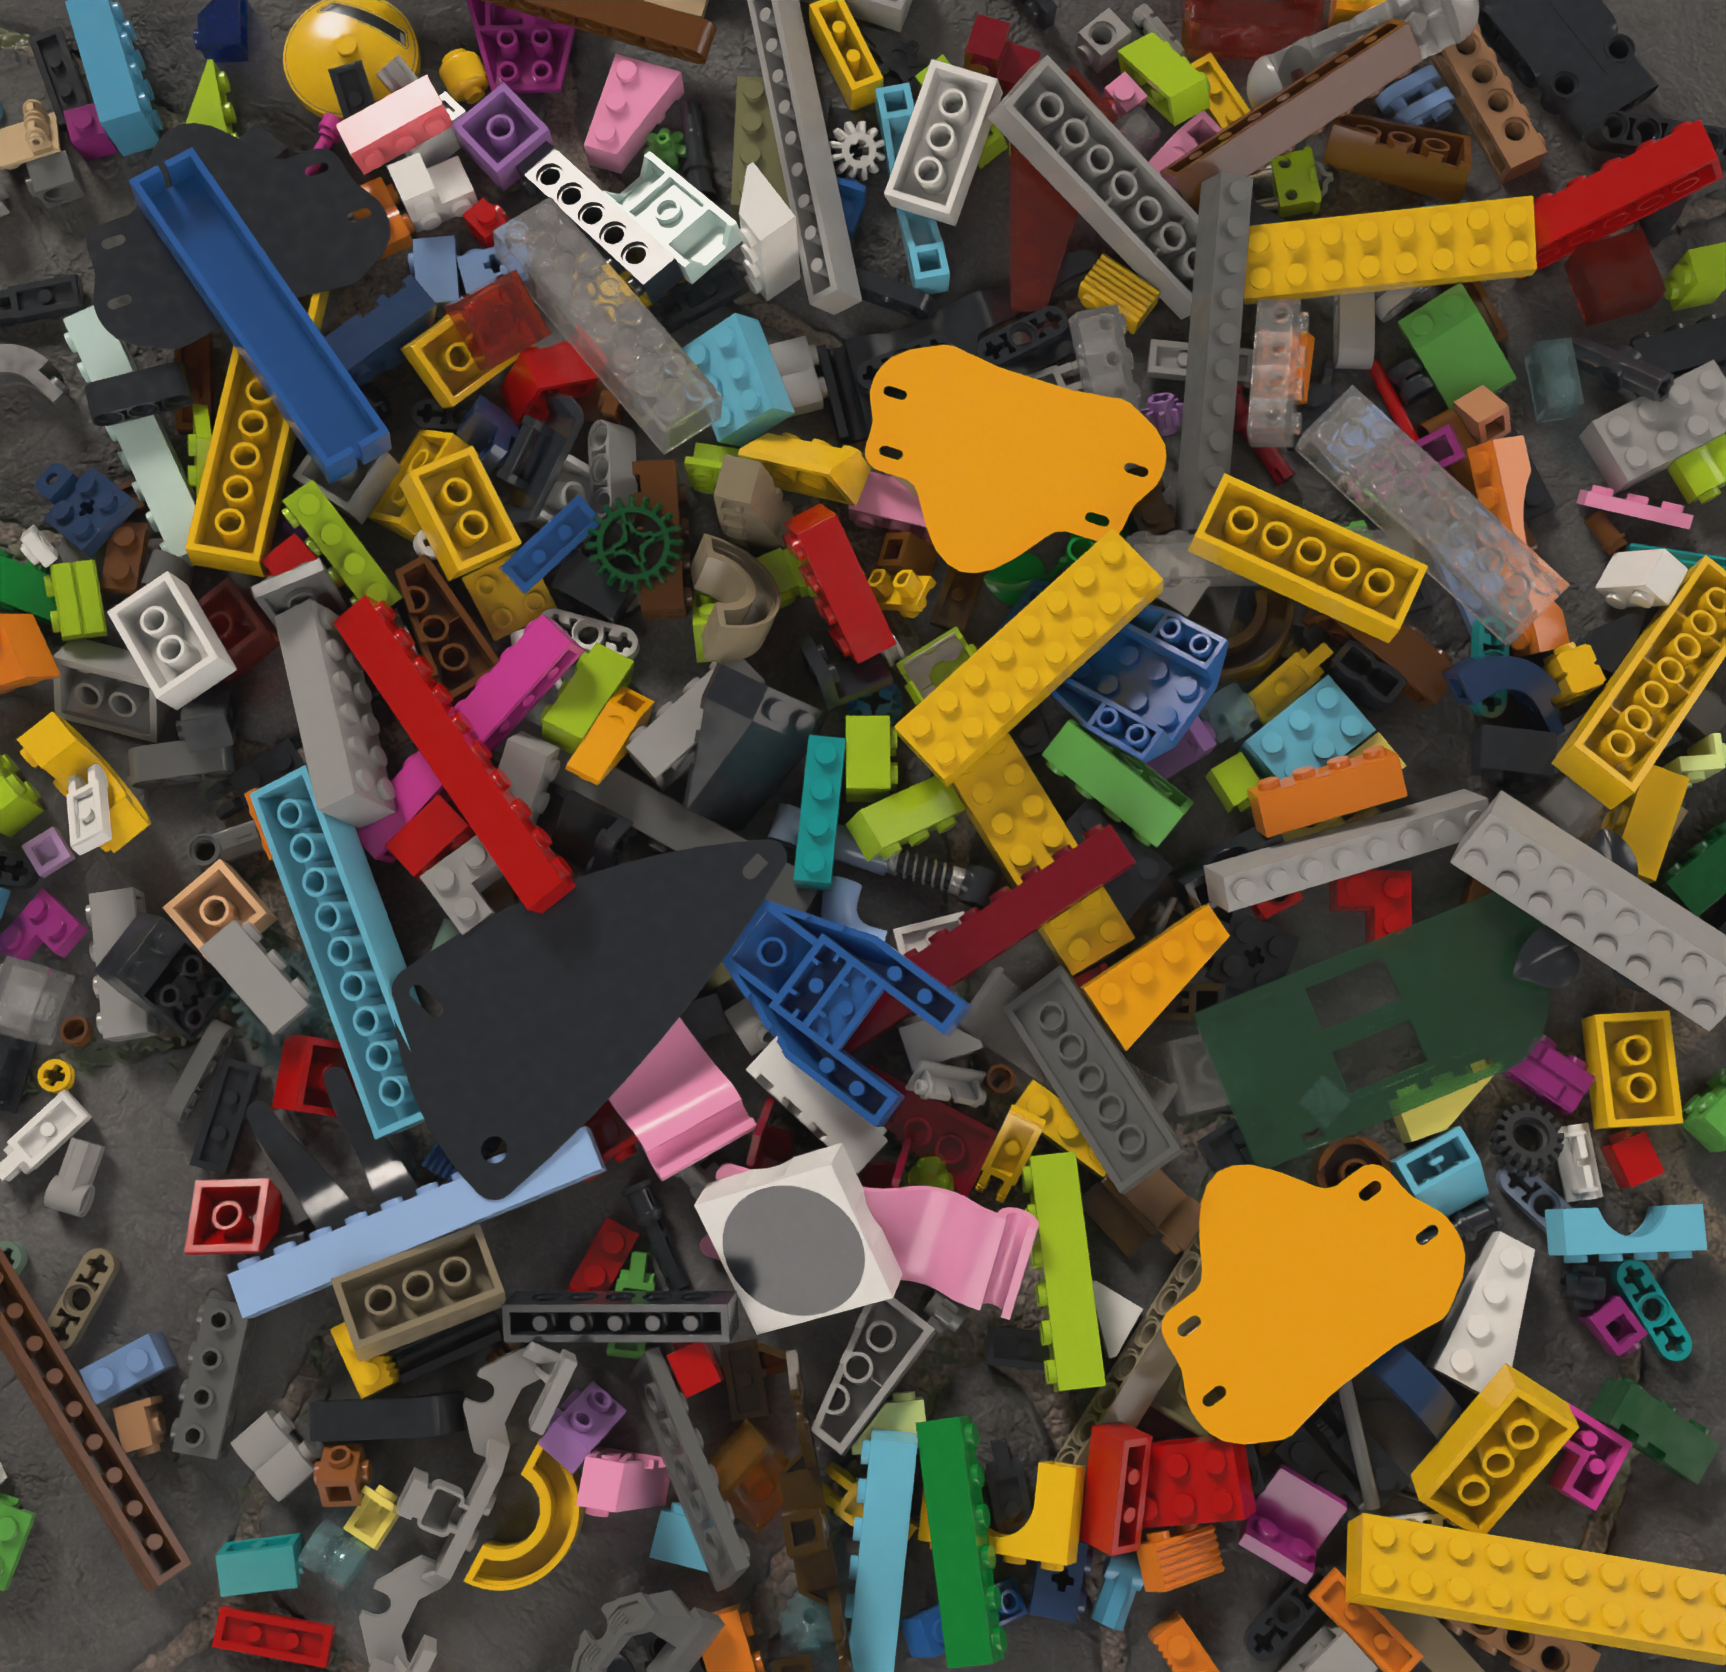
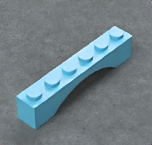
M909 83L875 89V111L881 139L885 142L883 149L889 177L914 110ZM896 208L912 287L928 295L949 291L950 272L944 243L936 220Z

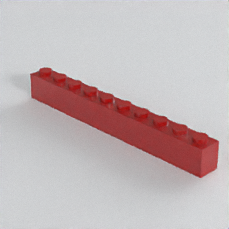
M365 595L332 623L526 909L543 914L576 887L570 877L573 873L572 869L561 856L556 857L549 847L552 844V840L541 827L534 825L529 818L532 815V811L521 798L514 796L509 789L512 786V782L501 769H496L490 761L492 757L491 751L481 740L478 739L476 741L470 732L473 729L471 722L462 712H457L450 703L454 700L451 693L441 683L437 684L431 674L434 673L433 667L422 655H417L412 647L415 645V641L404 628L397 626L393 620L396 617L394 610L384 600L378 602Z

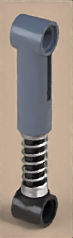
M780 803L767 839L778 841L784 847L797 850L801 808ZM838 824L834 860L885 876L887 872L894 875L900 873L903 879L909 876L912 877L913 882L916 879L921 880L922 885L927 882L931 883L932 888L935 885L940 886L941 891L946 888L948 893L958 895L957 900L960 903L972 908L977 907L979 910L990 905L992 902L989 898L999 890L1003 876L993 870L976 865H968L967 870L956 865L951 868L947 866L946 862L943 865L937 863V859L932 862L928 860L927 856L923 859L918 857V853L915 855L909 854L908 850L905 852L900 851L887 860H883L879 856L867 862L847 826Z

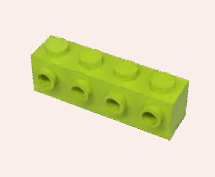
M313 479L282 500V503L286 506L281 511L294 529L300 525L309 536L304 542L316 558H319L321 555L325 557L331 565L327 571L339 588L344 584L354 595L349 599L352 605L365 595L378 602L384 600L389 606L403 598Z

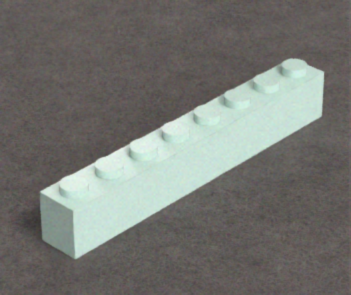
M94 305L63 319L68 330L64 334V338L72 352H78L82 362L77 363V366L87 383L138 370L126 343L116 339L103 327L97 317ZM159 414L105 426L111 439L114 442L119 441L123 451L119 452L118 456L127 472L132 471L136 481L132 483L136 495L141 502L146 501L150 509L146 513L148 522L155 532L160 531L164 542L159 544L161 550L182 558L191 567L195 566L192 565L185 547L197 501L196 494L192 487H188V477Z

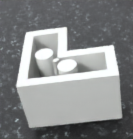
M416 153L387 166L417 233L423 230H433L439 227L442 222L451 218L463 217L462 215L478 202L474 189L458 156L426 169L420 153Z

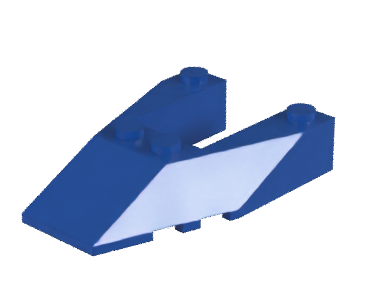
M768 900L763 901L722 961L746 999L750 1001L760 1016V1020L766 1029L770 1031L774 1038L778 1037L777 1043L782 1049L785 1058L874 1127H884L905 1096L845 1051L843 1047L884 991H887L942 1034L951 1036L972 1007L970 1003L878 936Z

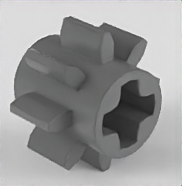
M937 1290L923 1309V1312L930 1316L927 1323L941 1335L945 1328L954 1334L968 1315L969 1310L961 1303L952 1300Z

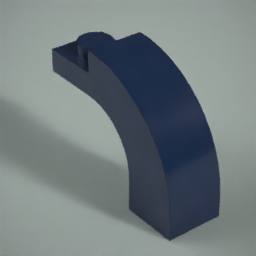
M1480 655L1462 660L1442 672L1458 704L1476 705L1493 693L1506 690L1518 700L1533 730L1555 732L1557 736L1565 731L1560 721L1562 718L1561 712L1550 701L1551 698L1561 693L1560 688L1545 670L1528 660L1512 656Z
M1400 1343L1366 1367L1399 1400L1413 1421L1437 1442L1440 1441L1463 1413L1459 1404L1444 1386Z

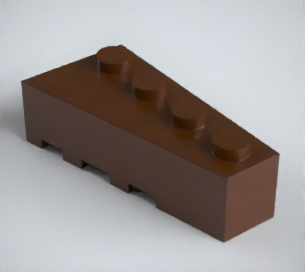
M1349 113L1346 116L1335 118L1331 121L1323 148L1322 163L1328 164L1334 169L1347 170L1458 204L1461 201L1472 168L1471 136Z
M675 459L632 461V472L639 492L634 493L637 498V506H641L645 496L651 498L649 508L651 510L658 502H661L664 505L663 511L660 514L661 517L668 512H672L675 515L674 519L667 525L669 527L680 525L682 528L679 533L672 535L673 539L679 538L684 540V538H690L689 517H683L682 505L688 504L687 483H681ZM637 515V521L640 522V527H637L638 532H653L661 529L653 519ZM642 537L640 539L637 538L638 553L640 552L639 546L646 541ZM664 540L659 541L658 544L653 545L648 550L647 558L650 569L662 557ZM673 546V552L682 554L683 558L682 560L670 559L669 564L677 568L675 574L669 572L666 568L662 571V574L668 580L666 584H662L655 577L652 579L655 590L649 591L646 583L641 582V610L645 620L687 618V606H693L692 585H686L685 572H691L690 551H684V546Z
M422 555L395 571L397 588L403 597L401 599L421 655L433 667L434 673L431 675L437 684L441 683L453 696L454 700L450 703L454 707L458 702L470 695L475 689L479 678L489 673L500 660L429 557Z

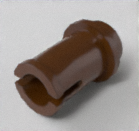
M1602 509L1590 516L1584 524L1603 546L1600 549L1602 553L1607 552L1609 556H1613L1614 553L1620 552L1628 545L1625 540L1627 535L1625 533L1620 534Z

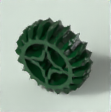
M629 495V506L625 507L623 500L617 497L615 498V504L618 510L613 512L611 507L605 504L602 506V509L608 517L603 520L598 515L593 516L594 522L601 525L599 531L593 528L587 529V534L597 537V542H588L585 544V547L588 550H597L598 554L589 557L588 561L590 564L599 562L603 564L595 571L597 576L601 577L607 572L611 573L606 580V584L610 587L619 578L621 579L619 584V591L626 592L629 582L633 583V591L636 594L641 593V582H645L648 590L653 591L655 590L653 578L657 577L662 584L668 582L667 578L662 574L665 568L673 574L677 572V568L669 564L671 558L675 560H682L683 558L682 554L673 552V546H684V540L679 538L673 539L672 537L673 534L679 533L682 528L680 525H673L671 527L667 525L674 519L675 515L672 512H668L661 517L660 514L664 508L661 502H658L651 510L649 509L651 498L648 496L643 498L641 506H637L636 496ZM630 515L647 516L656 521L661 529L653 532H638ZM620 520L623 531L622 538L618 543L606 549L608 533L612 526ZM629 528L631 533L636 535V538L640 539L642 537L646 540L639 546V554L642 561H640L638 555L634 554L633 550L630 549L628 552L623 549L631 543ZM664 540L662 557L650 569L647 558L648 550L653 545L658 544L659 541ZM630 556L633 558L640 574L623 573L614 567L610 560L616 557Z

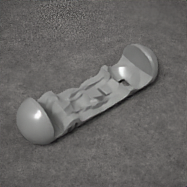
M1387 0L1360 13L1350 21L1334 25L1315 35L1304 37L1285 49L1260 57L1254 63L1248 75L1246 88L1248 101L1253 109L1294 83L1291 77L1292 71L1302 68L1304 75H1306L1390 18L1409 22L1422 60L1441 52L1450 45L1464 42L1469 37L1478 22L1479 1Z

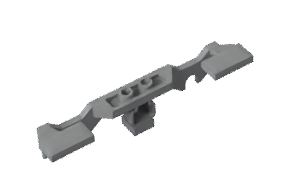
M531 1341L528 1345L524 1344L479 1369L477 1376L489 1381L494 1387V1393L486 1402H476L467 1397L463 1401L473 1452L486 1458L467 1498H465L462 1488L442 1479H435L432 1483H428V1473L414 1467L397 1501V1515L409 1520L412 1517L417 1518V1524L422 1530L439 1537H446L447 1535L448 1537L436 1560L420 1555L376 1580L373 1589L388 1595L391 1604L388 1610L382 1614H373L363 1609L359 1614V1621L370 1664L368 1672H429L437 1655V1639L424 1634L409 1663L402 1633L418 1600L447 1584L451 1580L464 1551L471 1552L477 1541L480 1530L476 1529V1526L482 1515L487 1517L490 1514L496 1501L497 1494H494L493 1491L503 1473L510 1449L505 1422L521 1389L539 1379L546 1383L528 1419L530 1430L543 1435L578 1364L574 1353L565 1349L558 1353Z

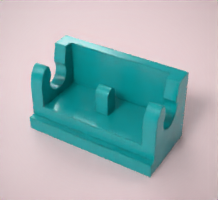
M295 1533L225 1542L215 1555L220 1596L227 1597L298 1588L300 1585V1574L304 1573L302 1534Z

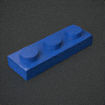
M578 494L505 561L499 569L523 594H526L589 535L587 534L588 528L596 529L599 526L592 519L597 514Z

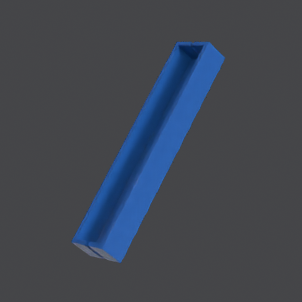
M193 147L164 161L172 187L166 188L158 165L130 179L129 183L136 203L328 483L332 484L358 469V460H361L365 465L391 450L388 429Z

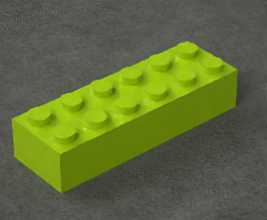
M1074 1151L1030 1156L1026 1166L1022 1167L1020 1179L1022 1193H1029L1030 1205H1027L1025 1211L1035 1216L1039 1222L1035 1243H1033L1030 1253L1032 1269L1039 1268L1040 1282L1034 1284L1036 1306L1043 1307L1045 1321L1039 1323L1041 1345H1048L1050 1360L1044 1361L1046 1385L1053 1384L1054 1392L1106 1386L1076 1153Z

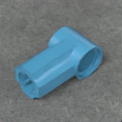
M1134 1551L1114 1556L1107 1555L1102 1571L1104 1579L1090 1615L1091 1619L1102 1625L1123 1631L1136 1591L1139 1592L1144 1584L1138 1556Z

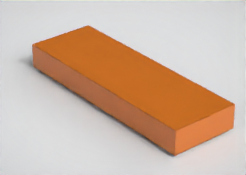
M1334 1567L1308 1595L1383 1672H1410L1424 1657L1375 1607L1345 1602L1346 1578L1337 1568Z

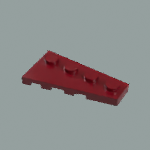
M869 1063L867 1067L905 1096L884 1127L893 1132L903 1142L905 1138L911 1139L910 1150L920 1156L938 1175L956 1188L961 1195L968 1198L999 1130L941 1100L921 1099L919 1094L906 1090L907 1082Z

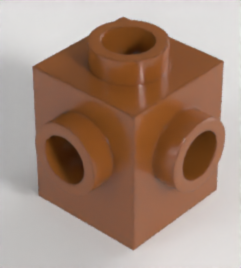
M348 1443L324 1445L321 1461H316L314 1465V1483L317 1485L322 1507L361 1506L363 1498L361 1491L365 1483H370L372 1479V1461L370 1459L366 1460L363 1445Z

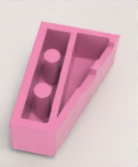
M604 1446L597 1447L585 1456L576 1505L586 1507V1514L598 1517H608L609 1512H622L666 1505L670 1477L662 1457Z

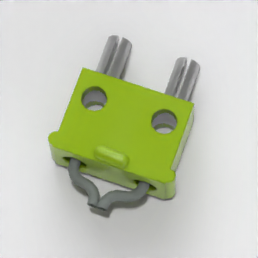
M1305 146L1304 150L1277 156L1269 162V165L1263 171L1248 176L1252 177L1253 181L1265 178L1271 179L1274 197L1256 200L1255 202L1268 210L1276 209L1277 215L1280 218L1308 212L1317 214L1322 197L1328 191L1329 182L1334 181L1332 172H1327L1320 162L1314 161L1310 146ZM1316 167L1319 168L1323 176L1328 177L1323 182V190L1321 192Z

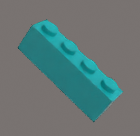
M809 735L793 878L794 888L831 891L846 738Z

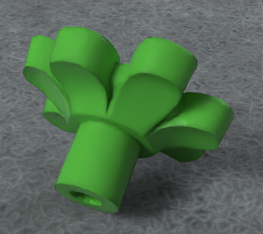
M662 128L657 135L650 133L647 136L646 143L649 147L644 150V155L650 151L662 162L668 163L672 170L678 169L680 167L678 157L686 158L685 146L681 145L684 143V135L680 131L672 134L669 128Z

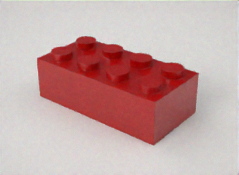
M818 504L783 522L786 534L782 535V539L791 555L795 554L798 561L802 564L797 567L798 573L805 586H810L813 593L817 596L812 599V602L819 616L822 619L825 618L832 627L827 633L836 650L840 649L844 657L850 656L859 664L896 645L897 643L837 514L822 504Z

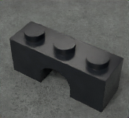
M1254 826L1170 872L1169 875L1182 904L1192 912L1203 905H1209L1211 909L1215 908L1217 905L1210 902L1208 898L1204 872L1205 865L1280 844L1284 840L1281 834L1266 838Z

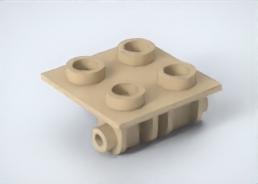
M36 99L27 100L23 104L24 122L0 129V170L15 169L22 163L61 151L56 115L54 112L47 114L40 101Z

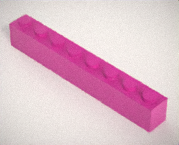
M542 614L538 619L531 621L526 626L524 635L514 646H510L501 654L497 665L489 673L479 678L475 689L466 699L458 702L454 709L457 712H462L471 722L473 729L470 732L476 741L478 739L481 740L493 753L585 650L557 622ZM420 751L408 757L403 764V769L393 780H390L395 790V797L393 799L397 812L361 829L355 827L361 845L376 860L392 864L397 858L384 845L438 794L446 802L451 799Z

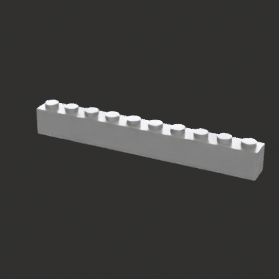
M747 0L789 207L796 216L798 251L809 304L836 315L861 302L862 297L799 0Z

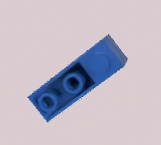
M1015 1576L994 1582V1585L999 1587L1002 1600L1001 1609L998 1611L1000 1626L1028 1614ZM939 1602L899 1619L912 1658H934L945 1653Z

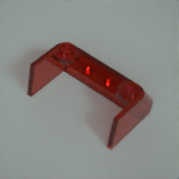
M1182 0L1181 44L1187 54L1195 57H1203L1211 52L1214 58L1258 60L1264 55L1273 54L1285 49L1304 37L1319 33L1325 0Z

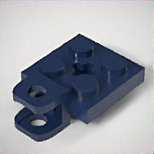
M54 463L35 483L37 490L54 504L52 510L43 519L90 558L139 506L128 494L92 466L83 476L78 478L63 465ZM58 476L56 482L52 485H49L50 480L53 477ZM93 508V513L89 515L88 512Z

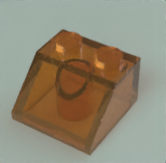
M746 1418L707 1461L708 1464L714 1466L718 1474V1489L722 1499L729 1502L734 1517L757 1534L765 1528L784 1506L779 1473L792 1458L766 1433Z

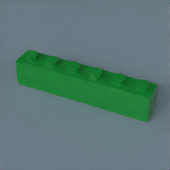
M971 1415L916 1422L947 1669L994 1664L1004 1659V1652L1007 1650V1636L1005 1629L1000 1627L998 1615L1002 1600L999 1587L994 1585L992 1571L996 1566V1555L993 1546L989 1544L987 1528L990 1526V1512L987 1504H983L981 1487H984L985 1475L982 1465L977 1461L976 1447L979 1445L978 1428L975 1423H972Z

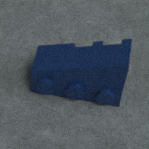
M412 274L402 280L405 287L388 299L383 294L375 301L379 306L363 318L358 314L354 315L325 337V340L357 386L368 383L373 376L384 370L390 371L396 368L401 361L407 359L400 348L434 324L437 304Z

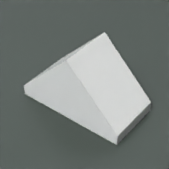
M1092 1280L1098 1329L1104 1354L1108 1358L1116 1357L1143 1309L1098 1281Z

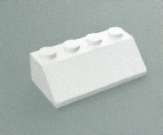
M752 162L746 169L739 210L741 229L738 232L743 241V245L740 247L745 256L743 261L747 272L745 280L755 294L760 292L766 301H769L801 279L796 216Z

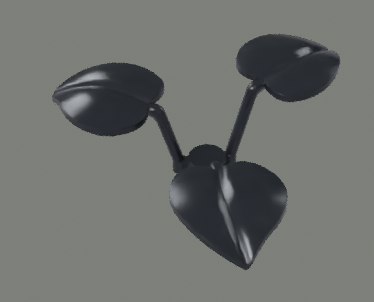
M1600 829L1595 837L1586 844L1637 877L1638 865L1635 855L1629 845L1616 833L1609 829ZM1547 925L1536 929L1524 942L1515 960L1512 976L1545 988L1564 987L1575 979L1579 971L1580 959L1573 948L1581 947ZM1611 968L1615 979L1625 988L1635 992L1649 993Z

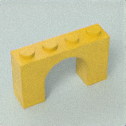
M1056 1461L1039 1462L1034 1508L1028 1522L1014 1534L999 1533L991 1528H987L988 1541L993 1546L995 1554L1003 1555V1561L1011 1564L1025 1565L1027 1559L1041 1561L1040 1568L1051 1571H1064V1566L1076 1563L1086 1466ZM923 1487L918 1540L930 1542V1549H932Z

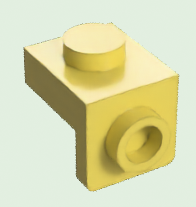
M380 1484L376 1490L365 1485L361 1491L365 1494L361 1506H357L343 1529L371 1548L378 1550L400 1517L397 1515V1505L395 1504L398 1496Z

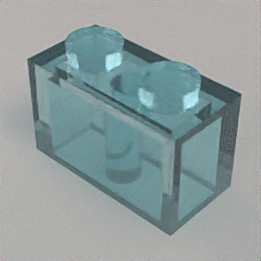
M1572 338L1536 341L1524 359L1537 423L1572 419L1584 404Z

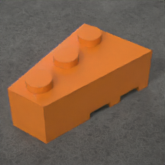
M0 614V695L15 691L14 689L38 684L39 681L61 677L34 615Z

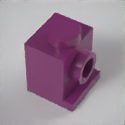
M1606 1295L1601 1304L1596 1303L1593 1305V1311L1587 1310L1578 1317L1588 1327L1607 1354L1619 1357L1621 1355L1622 1357H1627L1641 1347L1639 1341L1648 1334L1620 1296ZM1612 1321L1616 1325V1332L1613 1335L1606 1328Z

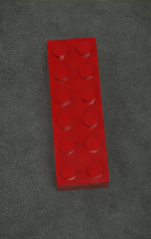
M1699 119L1693 123L1692 121L1683 122L1674 127L1670 135L1658 141L1652 139L1642 143L1635 149V153L1624 159H1621V157L1611 159L1601 166L1600 171L1589 177L1586 175L1579 176L1571 180L1566 185L1567 188L1554 195L1553 193H1547L1535 199L1534 221L1537 262L1535 272L1724 178L1718 156L1701 120Z

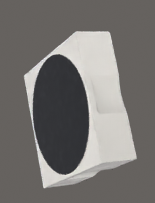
M842 1143L793 1157L791 1160L775 1167L753 1169L707 1183L694 1204L757 1335L891 1299L894 1297L903 1275L882 1228L873 1218L868 1208L864 1189Z

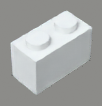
M1666 549L1616 552L1610 559L1595 589L1606 597L1605 600L1609 605L1617 609L1669 606L1688 569Z

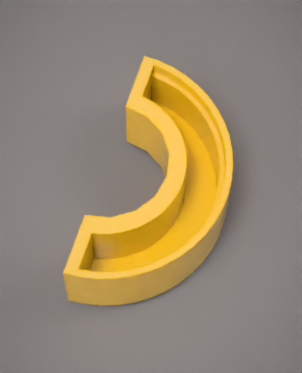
M55 712L49 713L17 739L23 746L20 753L32 767L36 768L39 765L55 778L53 784L65 797L69 794V777L79 774L88 784V768L94 764L101 766L108 779L109 787L107 792L112 840L100 846L106 853L110 850L116 853L151 825L150 818L145 809L115 770L73 726Z
M537 1443L521 1473L523 1477L532 1483L539 1497L540 1516L536 1529L528 1538L520 1542L504 1544L492 1539L482 1545L464 1582L482 1589L504 1591L527 1586L548 1574L567 1555L581 1530L585 1507L576 1505L581 1482L578 1469L571 1474Z

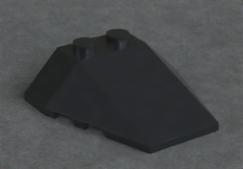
M717 662L701 698L700 708L704 710L701 728L696 730L694 741L698 743L695 763H690L683 808L742 831L807 754L809 735H819L829 712L762 684L741 672Z

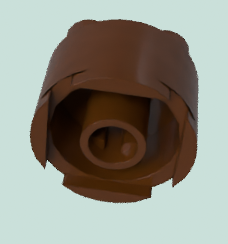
M1359 1136L1337 1138L1325 1143L1315 1153L1310 1164L1308 1181L1311 1185L1321 1188L1334 1187L1347 1178L1346 1168L1354 1167L1355 1172L1362 1166L1371 1164L1380 1165L1392 1174L1391 1161L1386 1151L1369 1138ZM1378 1181L1369 1183L1360 1190V1199L1363 1201L1369 1200L1381 1190V1184Z

